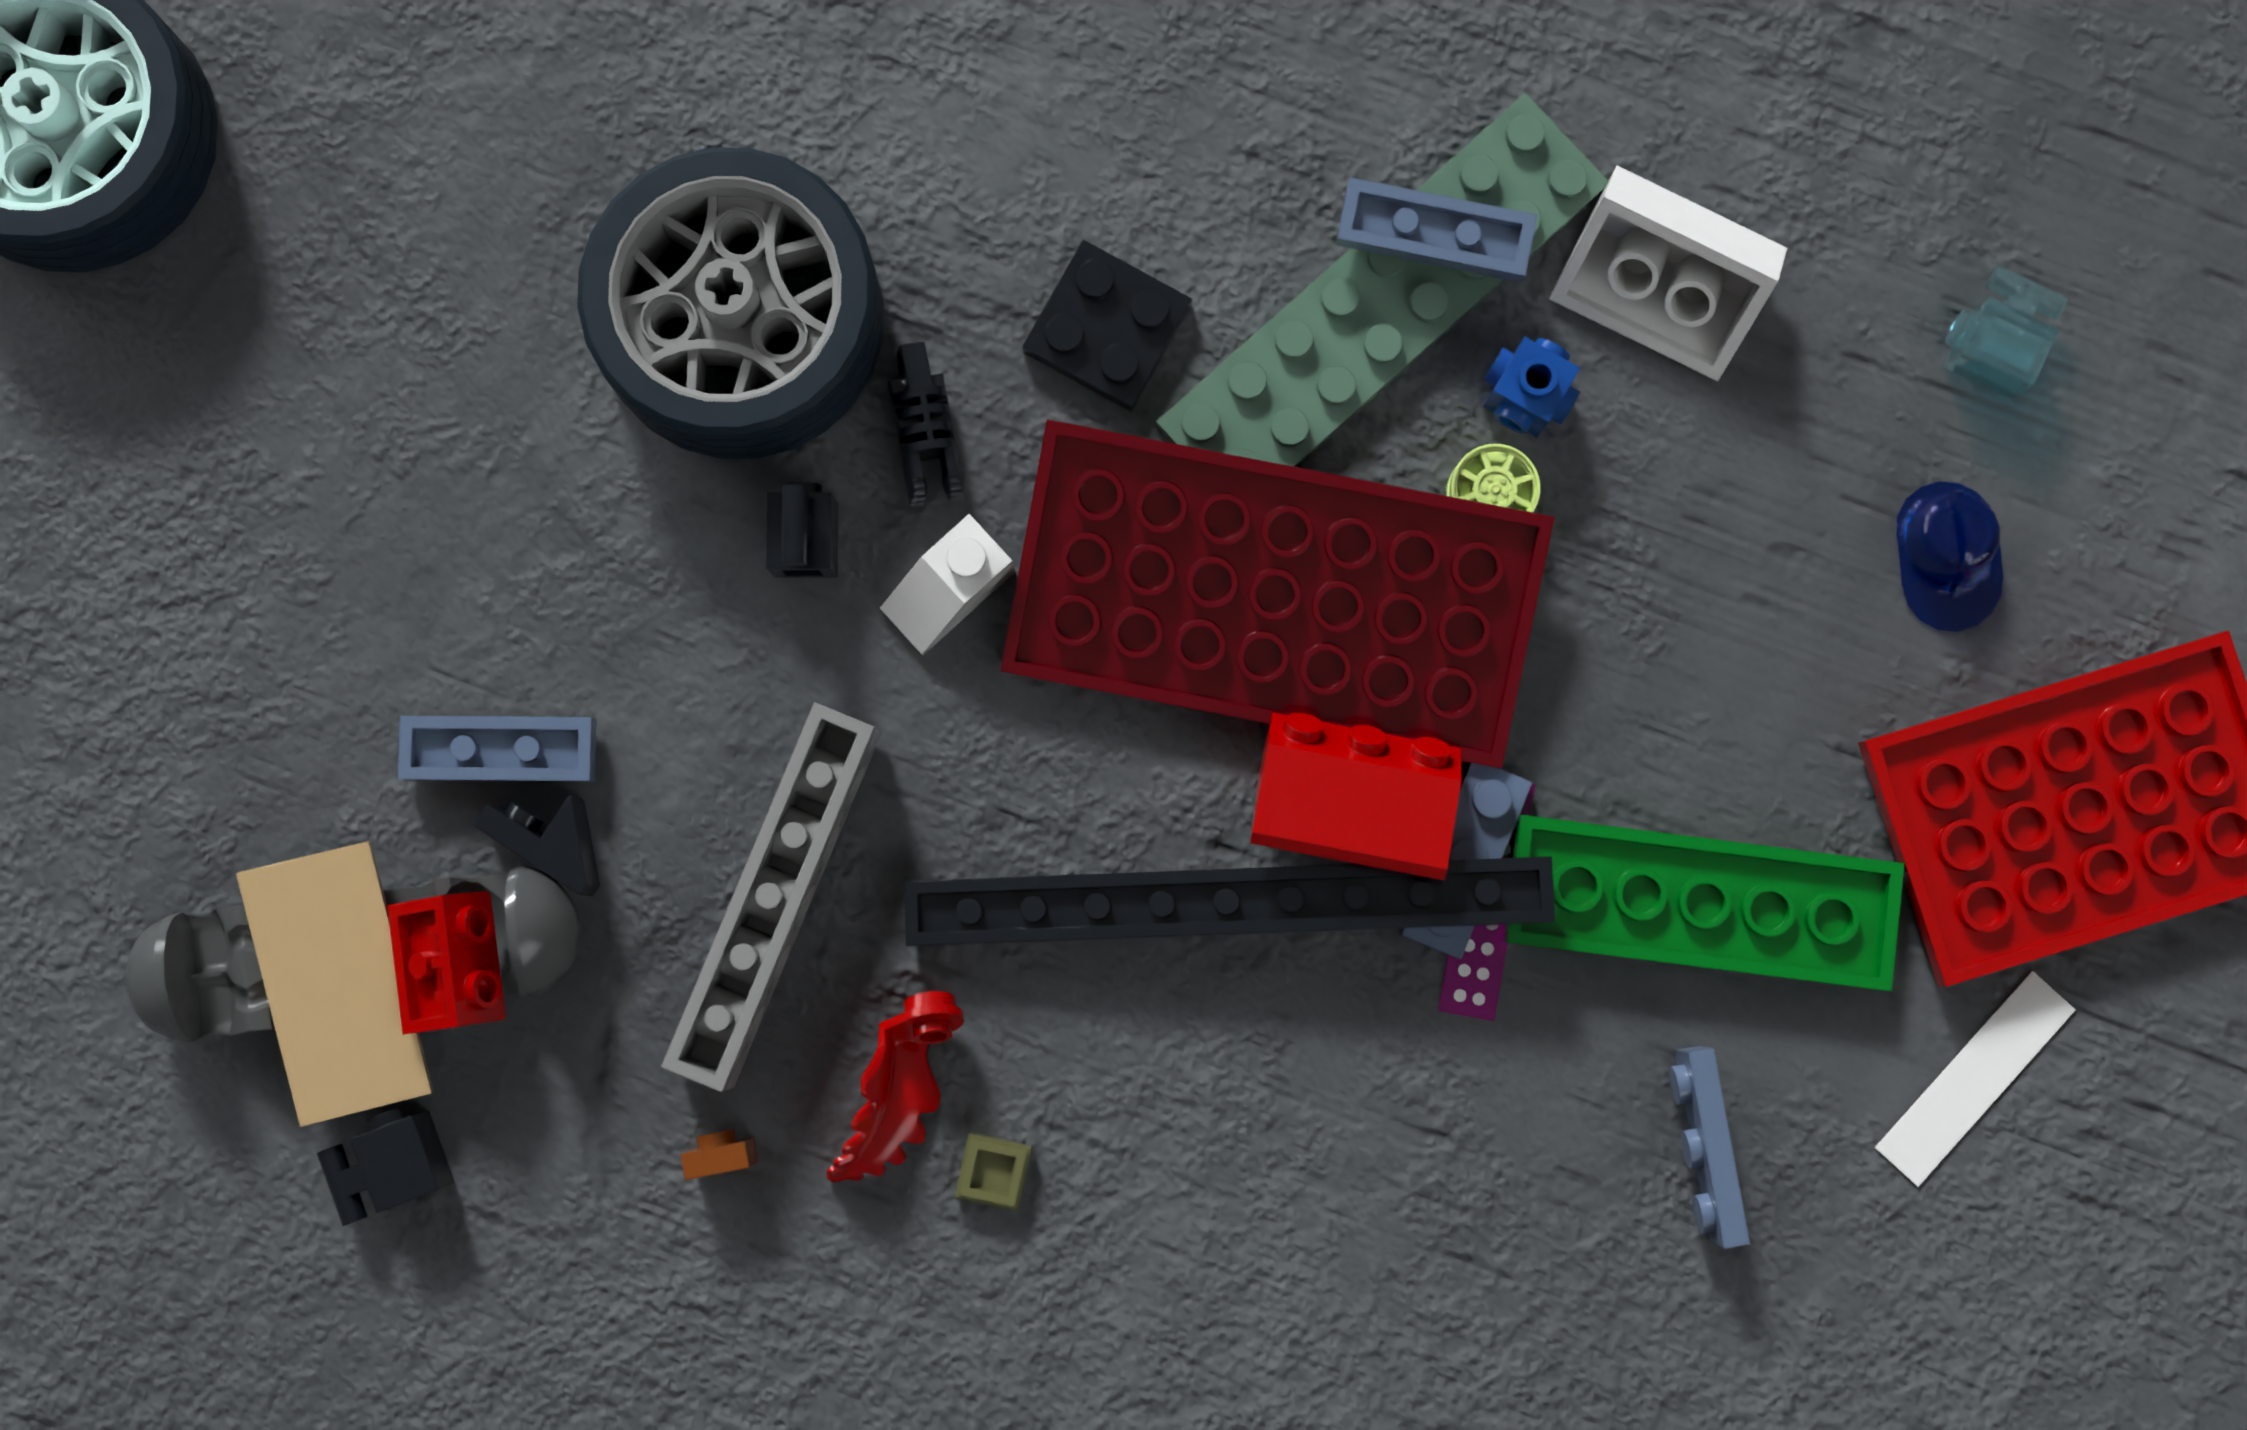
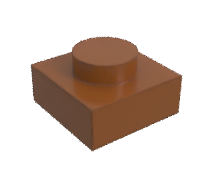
M734 1128L696 1136L698 1148L690 1149L680 1154L685 1180L749 1168L759 1162L754 1136L736 1140Z

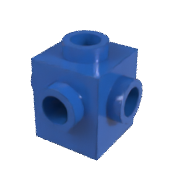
M1524 336L1514 353L1502 348L1484 381L1494 386L1483 407L1493 412L1494 418L1505 427L1521 434L1528 432L1538 437L1550 420L1561 425L1580 394L1579 390L1570 386L1580 367L1569 361L1570 354L1558 344L1544 338H1538L1534 342ZM1526 375L1546 387L1543 389L1531 387L1527 382Z

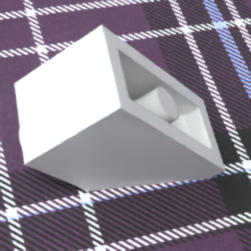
M968 514L921 556L880 609L914 647L924 655L1012 576L1016 570L1011 558L977 521Z

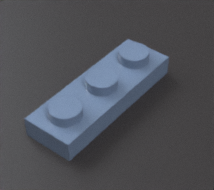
M1350 177L1335 245L1522 282L1526 276L1537 214Z
M400 716L398 779L403 781L595 783L597 719L592 717Z
M1469 762L1461 781L1449 860L1502 858L1533 782L1500 768ZM1474 926L1401 929L1399 935L1456 959H1462Z
M1694 1046L1676 1049L1677 1065L1670 1066L1669 1079L1675 1102L1678 1105L1684 1104L1689 1129L1681 1131V1145L1688 1168H1696L1701 1192V1194L1693 1195V1211L1697 1227L1701 1234L1708 1233L1710 1242L1724 1249L1750 1245L1714 1048Z

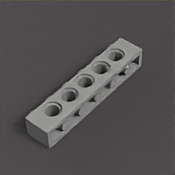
M814 702L662 1063V1068L720 1092L734 1088L882 734L876 727Z

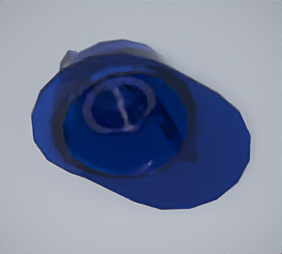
M1938 481L1918 488L1905 499L1897 515L1896 524L1901 583L1907 605L1919 620L1937 630L1958 632L1975 627L1992 614L2002 593L2003 568L2000 548V525L1990 505L1976 491L1960 483Z

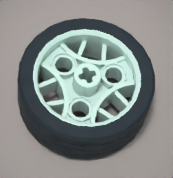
M0 0V79L8 71L16 69V73L9 77L3 87H0V255L9 261L43 271L84 273L120 265L154 248L184 222L203 194L216 158L218 119L211 86L195 55L145 0ZM65 36H82L80 55H58ZM111 42L118 43L117 45L110 48ZM120 87H126L125 95L119 102L106 106L107 98L112 91ZM124 147L127 152L117 167L103 179L97 177L105 164ZM52 168L50 179L43 186L33 188L36 176L42 170Z

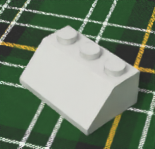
M1616 166L1549 299L1719 381L1778 283L1787 248L1620 166Z

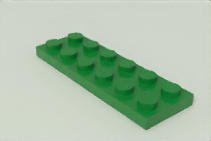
M1519 815L1513 858L1552 856L1555 922L1505 925L1504 943L1892 991L1905 863L1528 815Z

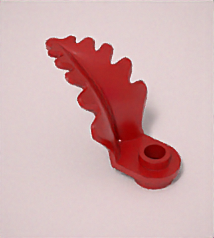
M943 991L915 994L904 1001L903 1013L879 1023L878 1048L860 1079L861 1094L868 1101L852 1120L851 1129L857 1131V1133L842 1147L843 1155L833 1161V1166L826 1170V1178L830 1182H840L847 1179L860 1181L864 1177L863 1173L881 1176L886 1170L884 1162H890L898 1166L905 1161L906 1155L900 1143L906 1142L917 1145L924 1141L926 1130L920 1120V1114L935 1112L941 1100L939 1087L927 1059L928 1044L942 1043L951 1039L953 1036L952 1032L964 1024L963 1010L956 1006L953 994Z

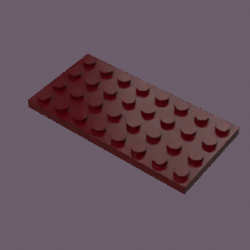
M1047 419L1000 672L1270 724L1272 712L1284 715L1306 713L1326 723L1347 727L1369 725L1382 730L1385 734L1411 739L1432 737L1444 741L1449 746L1461 748V761L1502 769L1555 517Z

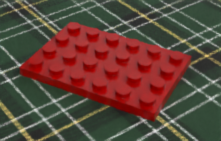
M2229 630L1858 742L1896 861L1905 863L1903 882L1938 987H1948L2247 895V682Z

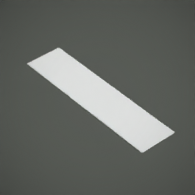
M2032 971L1875 1148L1919 1187L2076 1009Z

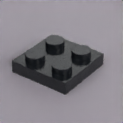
M1082 240L1024 342L1022 350L1024 354L1132 412L1192 305V298L1093 244Z

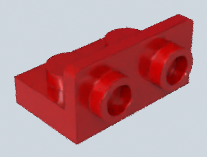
M489 892L439 895L387 905L403 1035L504 1020L506 1013L492 900Z

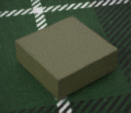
M969 1132L955 1197L1018 1211L1032 1145Z

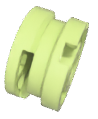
M1486 444L1473 449L1461 459L1448 479L1446 496L1534 512L1540 497V479L1534 464L1518 449L1505 444Z

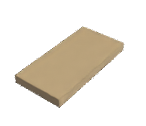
M371 840L236 873L300 1127L431 1094L433 1087L419 1033L402 1034L387 902Z

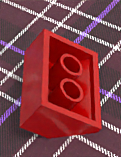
M1272 712L1258 775L1250 844L1445 881L1461 787V748L1449 746L1444 741L1432 737L1411 739L1385 734L1382 730L1369 725L1347 727L1322 722L1317 717L1306 713L1284 715Z

